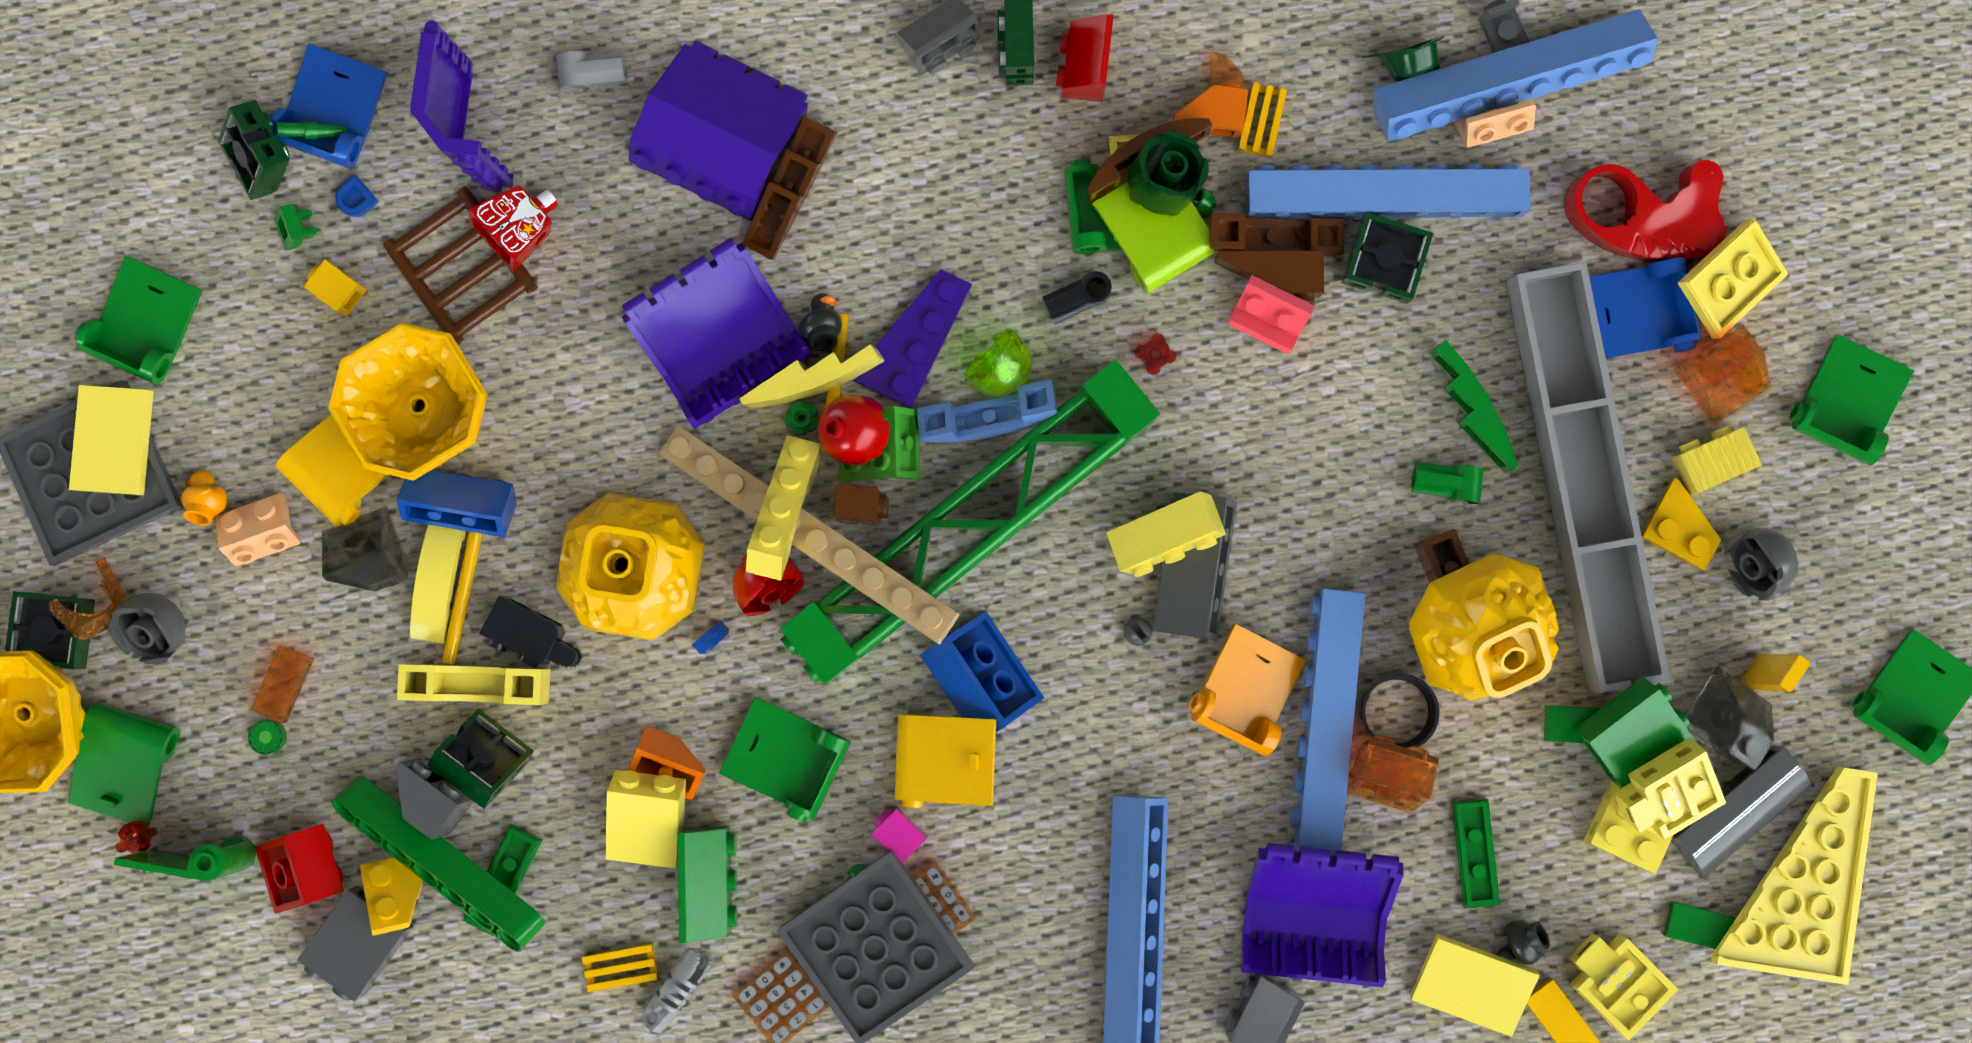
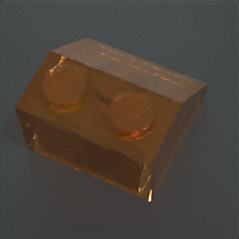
M1744 324L1729 330L1721 338H1717L1673 369L1713 426L1771 387L1765 354Z
M1374 736L1373 738H1368L1360 746L1349 773L1348 795L1407 813H1412L1431 799L1439 758L1429 755L1426 749L1410 746L1405 748L1395 745V741L1388 737Z

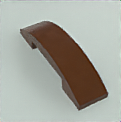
M1192 118L1172 121L1149 129L1125 143L1104 162L1090 182L1086 195L1089 204L1120 186L1121 176L1119 171L1133 163L1144 144L1150 138L1160 136L1164 132L1173 131L1185 134L1198 142L1209 136L1212 127L1210 119Z
M1210 213L1209 246L1210 249L1217 251H1324V256L1343 255L1344 219L1310 218L1304 221L1247 218L1245 214Z

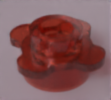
M1162 334L1152 335L1150 341L1145 345H1138L1135 349V356L1138 359H1142L1146 365L1147 373L1151 375L1158 374L1161 367L1167 363L1172 364L1176 360V352L1170 349ZM1157 351L1159 356L1153 357L1152 353Z
M133 821L124 825L118 832L120 842L115 845L116 851L119 853L126 851L136 853L149 849L152 837L158 833L157 828L148 827L144 821Z

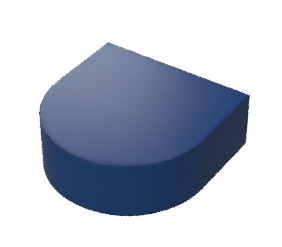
M355 174L339 187L335 196L337 207L351 217H360L379 203V200Z

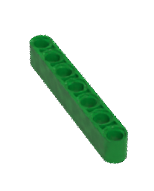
M357 776L332 800L333 808L343 819L510 949L520 952L545 925V921L539 912L443 837L431 840L406 822L402 816L401 805L365 777Z

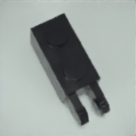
M498 596L479 633L489 638L486 643L489 646L502 652H506L509 648L520 654L518 657L519 661L534 668H537L539 664L549 665L550 662L557 665L561 664V667L565 666V668H568L569 666L571 668L572 666L580 665L579 663L582 662L581 650L562 640L565 632L561 623L507 596Z

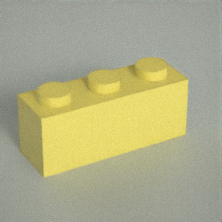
M1202 491L1106 532L1119 571L1133 574L1134 577H1140L1154 570L1153 566L1163 561L1166 564L1177 562L1185 557L1184 552L1191 549L1204 550L1217 544V538L1226 535L1212 496Z

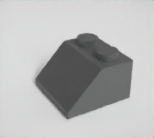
M1255 974L1254 978L1248 976L1240 991V996L1243 997V1000L1238 1010L1232 1008L1224 1022V1028L1227 1029L1225 1035L1231 1043H1285L1305 1002L1295 990L1266 975Z

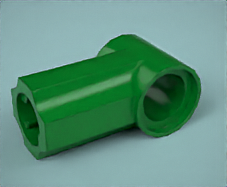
M1416 462L1412 472L1411 493L1447 497L1449 501L1453 502L1464 500L1467 501V504H1480L1484 468L1468 465H1453V467Z

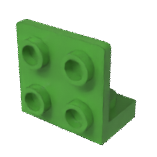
M896 406L883 407L884 410H881V412L883 413L884 420L889 421L890 430L888 443L882 454L877 459H871L866 465L862 466L839 462L840 481L851 482L884 478L921 479L917 409Z

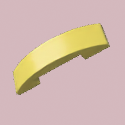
M428 525L414 584L410 638L445 644L452 612L449 607L462 541L466 539L467 531Z

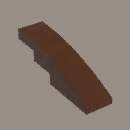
M807 116L803 117L790 149H786L773 181L768 183L744 238V246L772 260L775 259L825 161L837 131Z

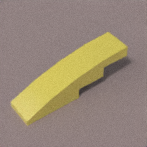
M871 344L846 361L833 352L809 369L805 364L796 360L739 399L743 405L750 408L790 403L823 393L851 381L885 360L878 349Z

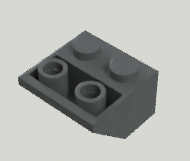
M948 0L897 32L898 41L921 76L926 72L933 75L947 65L946 60L956 53L959 56H963L975 48V41L979 39L978 18L961 0Z
M425 757L424 760L417 758L400 762L396 767V775L403 819L431 840L451 834L474 801L428 767L430 758Z

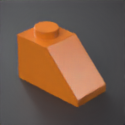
M1221 82L1220 85H1213L1174 115L1173 121L1209 118L1212 123L1211 135L1240 138L1244 129L1248 89L1240 88V85L1234 82Z
M647 725L644 728L628 770L637 773L669 775L675 778L686 779L685 798L692 801L705 773V768L679 737Z

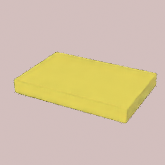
M1750 218L1744 220L1678 282V285L1711 338L1717 339L1727 333L1788 275V272L1756 219Z
M79 385L69 490L144 495L154 391Z
M1436 934L1410 997L1415 1002L1512 1037L1540 975L1536 969Z

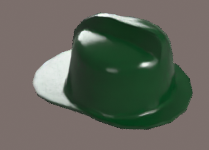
M1438 36L1405 49L1361 56V58L1380 56L1392 78L1396 81H1402L1440 69L1437 41L1443 39L1444 36Z

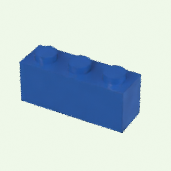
M435 469L430 470L414 481L404 479L396 499L401 519L404 521L504 538L516 508V496L512 483H506L499 479L488 480L472 477L464 473L441 472Z

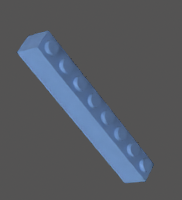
M1640 9L1375 88L1373 111L1388 142L1399 138H1407L1422 131L1443 127L1446 124L1456 122L1458 119L1485 113V111L1495 108L1509 107L1522 100L1540 98L1555 91L1573 88L1588 81L1606 78L1618 72L1642 67L1653 62L1658 38Z
M1374 164L1361 165L1358 167V170H1344L1343 165H1327L1323 167V170H1310L1308 165H1293L1289 167V170H1275V166L1259 165L1255 166L1254 170H1249L1245 177L1246 217L1362 218L1366 212L1384 218L1523 217L1530 211V169H1518L1517 164L1498 165L1497 169H1483L1482 164H1468L1462 166V169H1449V166L1446 164L1429 165L1427 169H1414L1413 165L1400 164L1393 166V170H1379V166Z
M1318 589V596L1312 595L1310 616L1315 617L1314 631L1309 630L1306 647L1307 651L1312 652L1311 666H1305L1303 685L1309 687L1308 700L1302 701L1300 707V721L1305 722L1304 736H1299L1297 740L1296 753L1297 757H1302L1301 771H1295L1293 791L1299 794L1297 807L1292 806L1290 812V827L1295 828L1294 842H1288V845H1293L1294 851L1297 852L1300 846L1330 849V855H1335L1336 850H1342L1366 593Z
M1135 794L1113 795L1103 1043H1159L1169 798Z

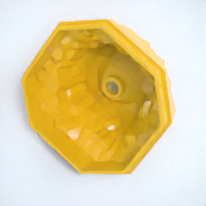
M401 322L340 360L328 409L364 469L414 481L430 470L440 467L446 461L476 443L488 394L450 333ZM423 400L425 408L423 411L417 412V405Z
M607 492L568 520L563 538L556 591L584 630L653 641L693 612L705 542L677 503ZM621 558L628 560V567L623 572L617 568V562Z
M1492 553L1430 582L1408 623L1427 683L1471 701L1483 696L1502 698L1543 679L1549 673L1558 651V646L1554 641L1559 626L1556 611L1547 593L1539 568L1499 554Z
M0 651V793L47 792L79 754L80 741L84 738L81 730L86 712L81 707V695L77 690V686H75L73 679L64 673L63 669L52 665L35 651Z

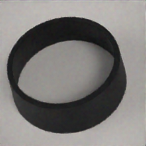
M1396 673L1379 679L1368 689L1361 705L1362 721L1370 737L1382 747L1393 751H1409L1422 746L1432 737L1439 722L1440 710L1435 693L1427 683L1410 674ZM1385 681H1407L1421 691L1427 702L1428 717L1426 724L1415 738L1407 742H1386L1378 738L1368 727L1365 715L1368 697L1377 685Z

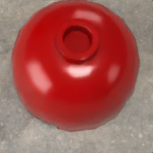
M845 395L833 400L824 408L818 422L819 442L825 452L834 460L850 465L862 466L866 465L871 459H877L888 443L890 430L889 421L884 420L883 413L881 412V410H884L882 405L871 397Z
M747 554L742 558L743 562L736 569L732 580V591L736 602L747 616H756L772 611L769 604L780 599L781 605L785 604L799 593L805 583L800 569L790 557L780 581L746 572Z

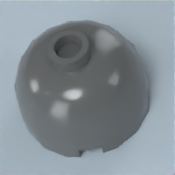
M1754 528L1746 530L1730 538L1725 546L1724 554L1730 552L1737 570L1735 572L1728 569L1734 586L1747 597L1754 595L1759 598L1758 600L1773 597L1790 587L1798 573L1799 563L1793 545L1783 534L1773 529Z
M143 593L130 597L122 602L110 615L112 620L108 623V631L112 640L125 654L129 655L131 652H134L142 658L139 662L144 664L158 665L166 662L176 652L185 638L186 622L182 612L169 599L154 593Z

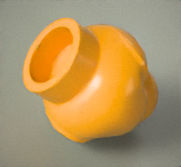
M198 470L191 475L190 479L185 481L187 488L181 494V503L185 508L184 518L196 525H210L213 518L222 514L227 508L226 491L222 487L213 488L215 479L207 470Z

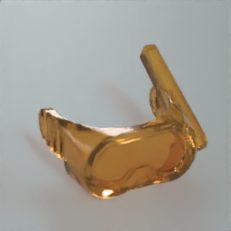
M105 557L95 561L103 577L100 582L101 588L112 601L108 608L97 613L82 614L65 608L58 600L49 602V608L53 615L57 616V619L61 620L63 624L65 623L66 630L80 640L90 639L96 634L108 630V623L112 620L110 615L122 602L127 600Z

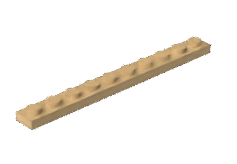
M677 425L658 454L757 521L769 486ZM801 508L792 541L794 547L940 645L960 614Z

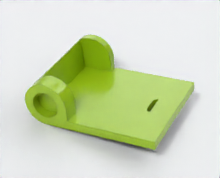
M1128 182L1093 202L1094 208L1129 259L1130 270L1135 281L1146 294L1151 293L1217 252V250L1210 249L1209 224L1205 223L1192 202L1178 215L1156 214L1131 200Z

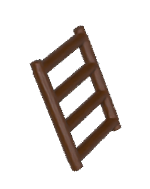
M467 186L457 191V198L396 241L391 238L383 243L388 255L441 330L450 333L458 345L464 340V334L526 291L527 294H530L538 289L532 276L524 265L521 264L512 272L517 279L515 282L454 324L444 310V307L505 263L495 253L436 296L432 293L424 279L482 239L474 228L467 231L415 268L404 253L406 250L464 209H467L469 212L472 207L480 204Z

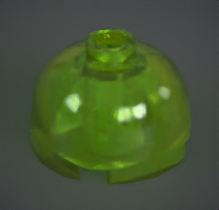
M1009 328L993 337L992 339L997 344L990 347L983 355L981 350L965 371L964 375L967 378L964 380L983 396L1001 398L1008 396L1012 392L1017 394L1019 386L1029 384L1030 379L1027 377L1032 368L1030 349L1022 338Z

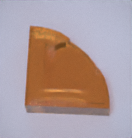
M1210 51L1209 88L1213 85H1220L1221 82H1234L1239 84L1240 88H1244V78L1240 69L1224 54Z

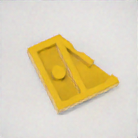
M1671 478L1641 533L1642 539L1693 567L1705 571L1721 542V538L1680 480Z
M395 858L360 865L372 936L409 928L414 915L416 900L419 899L423 887V880Z

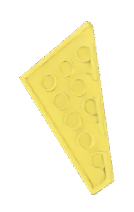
M1836 767L1711 956L1712 963L1848 985L1878 773Z

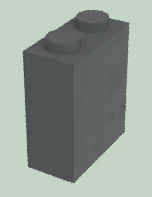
M359 886L347 889L297 961L305 966L304 971L317 980L323 979L332 985V990L337 996L344 1000L355 1002L366 995L414 926L410 924L409 928L372 936L364 890Z

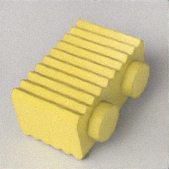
M1730 424L1711 432L1710 434L1713 439L1701 444L1698 438L1678 447L1681 453L1672 456L1671 459L1689 495L1703 492L1762 466L1745 427L1733 430Z

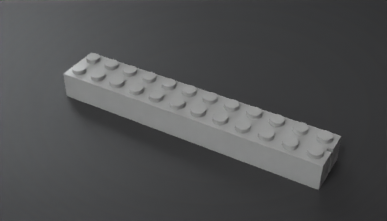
M1581 262L1516 274L1506 281L1587 691L1603 693L1625 689L1641 677H1644L1651 683L1669 681L1671 679L1587 263Z

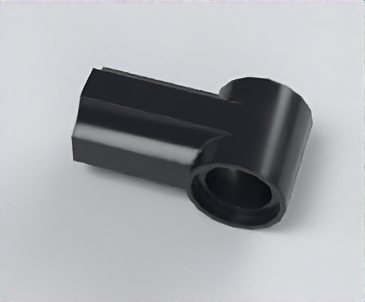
M1094 271L1085 275L1084 278L1042 298L1056 325L1090 308L1106 303L1111 296L1112 285L1106 274ZM1095 280L1101 281L1106 286L1104 295L1097 298L1091 297L1086 292L1087 285Z

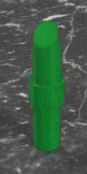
M304 121V123H276L277 136L304 137L305 139L339 138L344 131L348 130L345 126L317 124V122Z

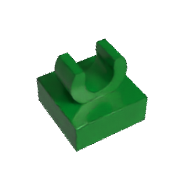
M294 204L279 207L274 221L285 251L300 247L303 239H311L317 234V227L305 228L301 224L302 220L311 218V210L303 209L297 213Z

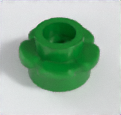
M797 401L790 405L789 412L785 413L784 421L786 426L791 428V432L800 436L805 435L806 432H813L819 422L817 419L818 411L811 403L804 404L802 401ZM804 415L805 420L799 421L798 417Z

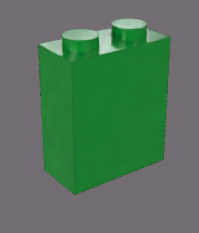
M1641 677L1574 729L1609 779L1620 789L1631 783L1628 774L1689 737L1695 741L1687 729L1691 726L1689 720L1679 709L1676 708L1674 710L1669 702L1673 700V697L1668 690L1660 683L1653 685L1644 677Z

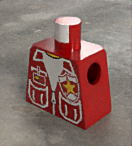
M515 186L472 207L469 210V224L510 270L514 272L550 234L552 221L546 214L556 208L558 203L547 189L531 198L521 186Z

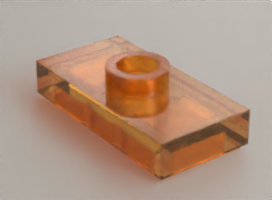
M278 645L250 710L282 724L287 723L315 658L287 646Z

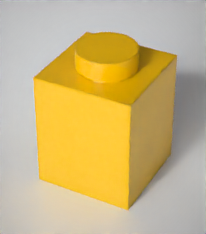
M325 259L321 264H317L311 269L307 276L308 281L303 286L333 310L346 317L368 290L339 267Z

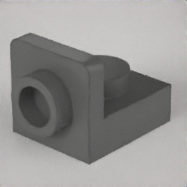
M1495 0L1485 7L1486 11L1479 19V23L1493 53L1529 42L1515 10L1520 4L1518 0H1509L1507 2L1506 0Z

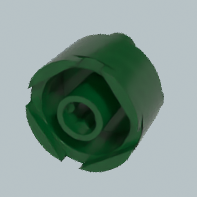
M1173 131L1164 132L1160 136L1150 138L1142 147L1128 172L1129 196L1131 200L1136 204H1140L1145 209L1161 215L1175 216L1184 210L1205 184L1209 172L1208 161L1206 157L1203 158L1198 150L1200 146L1196 141L1185 134Z

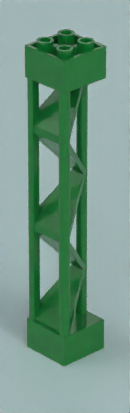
M1114 359L1083 384L1079 392L1057 408L1056 414L1037 424L873 557L886 565L921 537L912 583L921 588L932 528L996 531L924 589L925 592L937 598L1153 424L1160 416L1159 411L1120 363ZM1086 403L1112 433L1047 435ZM1037 444L1099 447V449L1025 507ZM1027 451L1016 514L1012 519L942 520ZM843 580L819 601H813L780 628L784 633L781 641L792 655L800 653L807 662L803 669L815 683L822 681L826 685L834 681L901 627L905 621L883 606H837V603L856 589ZM828 613L891 616L853 645Z

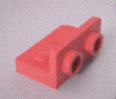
M1251 275L1229 318L1228 325L1273 348L1290 354L1315 305Z

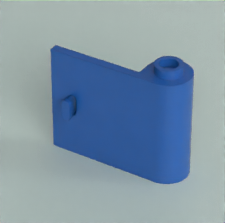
M308 43L287 109L279 108L276 112H272L269 115L273 124L272 135L276 136L279 141H282L288 147L349 169L353 168L356 165L368 134L388 72ZM304 121L317 122V124L345 126L348 130L344 131L339 138L305 139L304 137L277 136L276 123H304Z
M1685 257L1660 261L1642 268L1589 276L1606 359L1674 347L1675 353L1697 348L1696 342L1703 340L1698 315L1678 285V282L1688 273Z

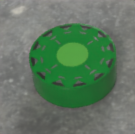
M273 719L256 722L248 733L250 747L256 753L262 755L274 754L280 751L287 739L284 726Z

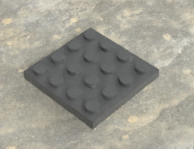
M123 380L108 386L130 388L128 382ZM77 401L0 436V454L50 566L64 563L183 507L151 433L149 437L144 495L69 490Z
M893 850L878 858L777 929L780 937L855 1043L867 1042L973 970L975 966Z

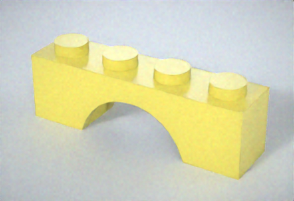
M789 435L786 436L747 547L746 572L781 581L791 552L793 536L801 507L806 495H810L818 471L820 443Z
M399 664L397 700L545 705L549 704L551 669Z

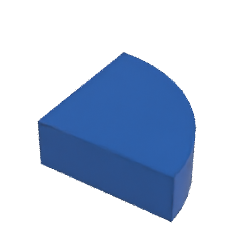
M720 621L696 640L692 646L699 654H708L729 634L730 629Z

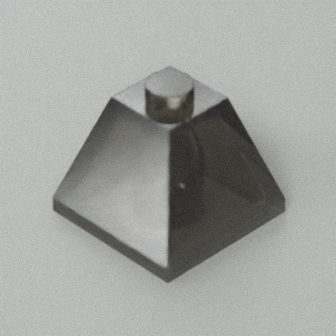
M387 506L358 517L348 526L342 524L322 531V576L325 581L376 592L386 587L395 586L408 579L407 558Z
M1716 667L1686 714V718L1691 724L1687 729L1691 735L1732 763L1756 771L1774 742L1772 704L1723 669Z

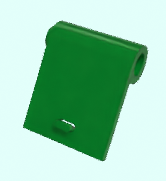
M1090 159L1071 161L1070 166L1064 169L1073 253L1092 254L1122 250L1117 241H1114V236L1094 208L1093 203L1089 204L1086 199L1087 188L1099 170L1098 165L1091 164Z
M125 256L100 318L83 322L75 332L77 348L152 384H160L165 379L177 354L203 290L130 256Z
M1837 334L1803 400L1798 401L1791 410L1789 419L1793 421L1792 429L1859 461L1873 465L1879 460L1887 447L1889 436L1883 431L1915 370Z
M1911 628L1868 689L1862 690L1852 702V707L1855 708L1853 716L1925 765L1933 764L1943 755L1949 744V737L1943 733L1972 695V668Z
M755 696L719 774L782 802L788 808L786 813L788 816L805 823L807 818H816L851 742Z
M95 702L91 707L88 706L84 709L86 715L81 730L84 738L80 741V752L76 756L68 803L148 828L153 816L162 766L174 754L180 737V729L107 704Z
M234 836L224 840L220 846L216 844L198 846L192 851L190 856L148 849L116 857L114 865L143 870L142 873L147 874L156 872L201 881H211L246 870L253 864L256 851L254 844L248 838Z

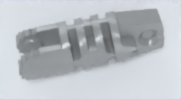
M688 948L671 969V974H668L664 979L665 983H661L658 988L659 991H656L641 1017V1021L649 1030L660 1034L679 1014L681 1006L686 1004L687 998H690L693 994V989L698 987L712 966L713 958L710 954L706 952L698 953L699 951L694 948Z

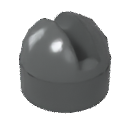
M1143 618L1131 619L1124 627V636L1130 644L1140 646L1146 644L1151 639L1152 627ZM1135 623L1146 635L1143 640L1131 628Z

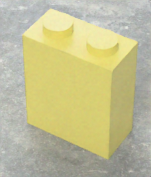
M632 770L614 771L607 789L606 860L676 869L678 864L677 833L684 830L686 779L675 778L669 775L637 773Z

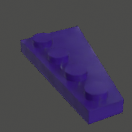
M940 269L875 346L885 361L851 381L912 409L972 284Z

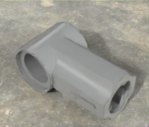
M566 51L556 55L559 91L562 93L571 94V90L583 89V92H588L590 87L627 83V66L623 51L590 55L581 51Z

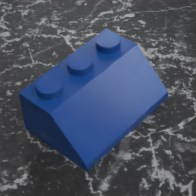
M986 611L945 637L940 645L936 643L920 654L962 718L996 719V732L1006 727L1044 699V696Z

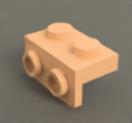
M1522 100L1509 107L1495 108L1485 111V113L1458 119L1453 123L1466 148L1534 130L1536 105L1532 100L1527 102Z
M282 493L258 500L215 517L218 549L234 566L247 564L253 560L300 544L299 535L291 527L288 502Z

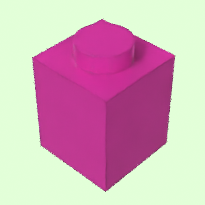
M887 807L872 822L877 828L871 835L888 852L893 850L901 863L927 839V835L899 807L893 812Z

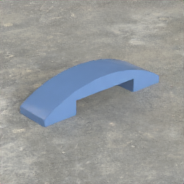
M1052 379L1018 386L1017 394L954 407L951 401L917 408L921 442L932 443L962 442L995 437L1027 428L1057 413Z

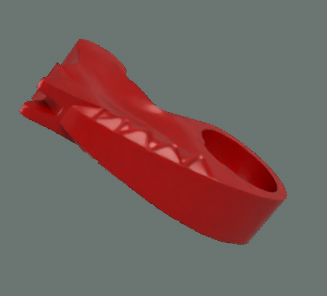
M1701 160L1685 167L1679 175V190L1671 193L1664 202L1633 172L1616 164L1600 165L1576 177L1569 185L1564 199L1566 217L1574 229L1583 237L1603 250L1637 260L1660 262L1685 257L1686 261L1703 256L1706 257L1724 240L1729 228L1724 224L1718 208L1719 196L1724 180L1723 172L1717 163L1710 160ZM1592 177L1608 178L1621 188L1626 200L1625 220L1621 225L1604 227L1593 222L1586 214L1582 196L1586 184Z

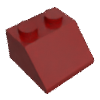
M1104 14L1070 21L1069 32H1062L1060 53H1066L1065 66L1058 65L1056 87H1062L1061 98L1103 101L1114 15Z
M324 824L255 846L275 914L344 892L342 885L343 874L340 867L335 863L332 853V838L325 830Z

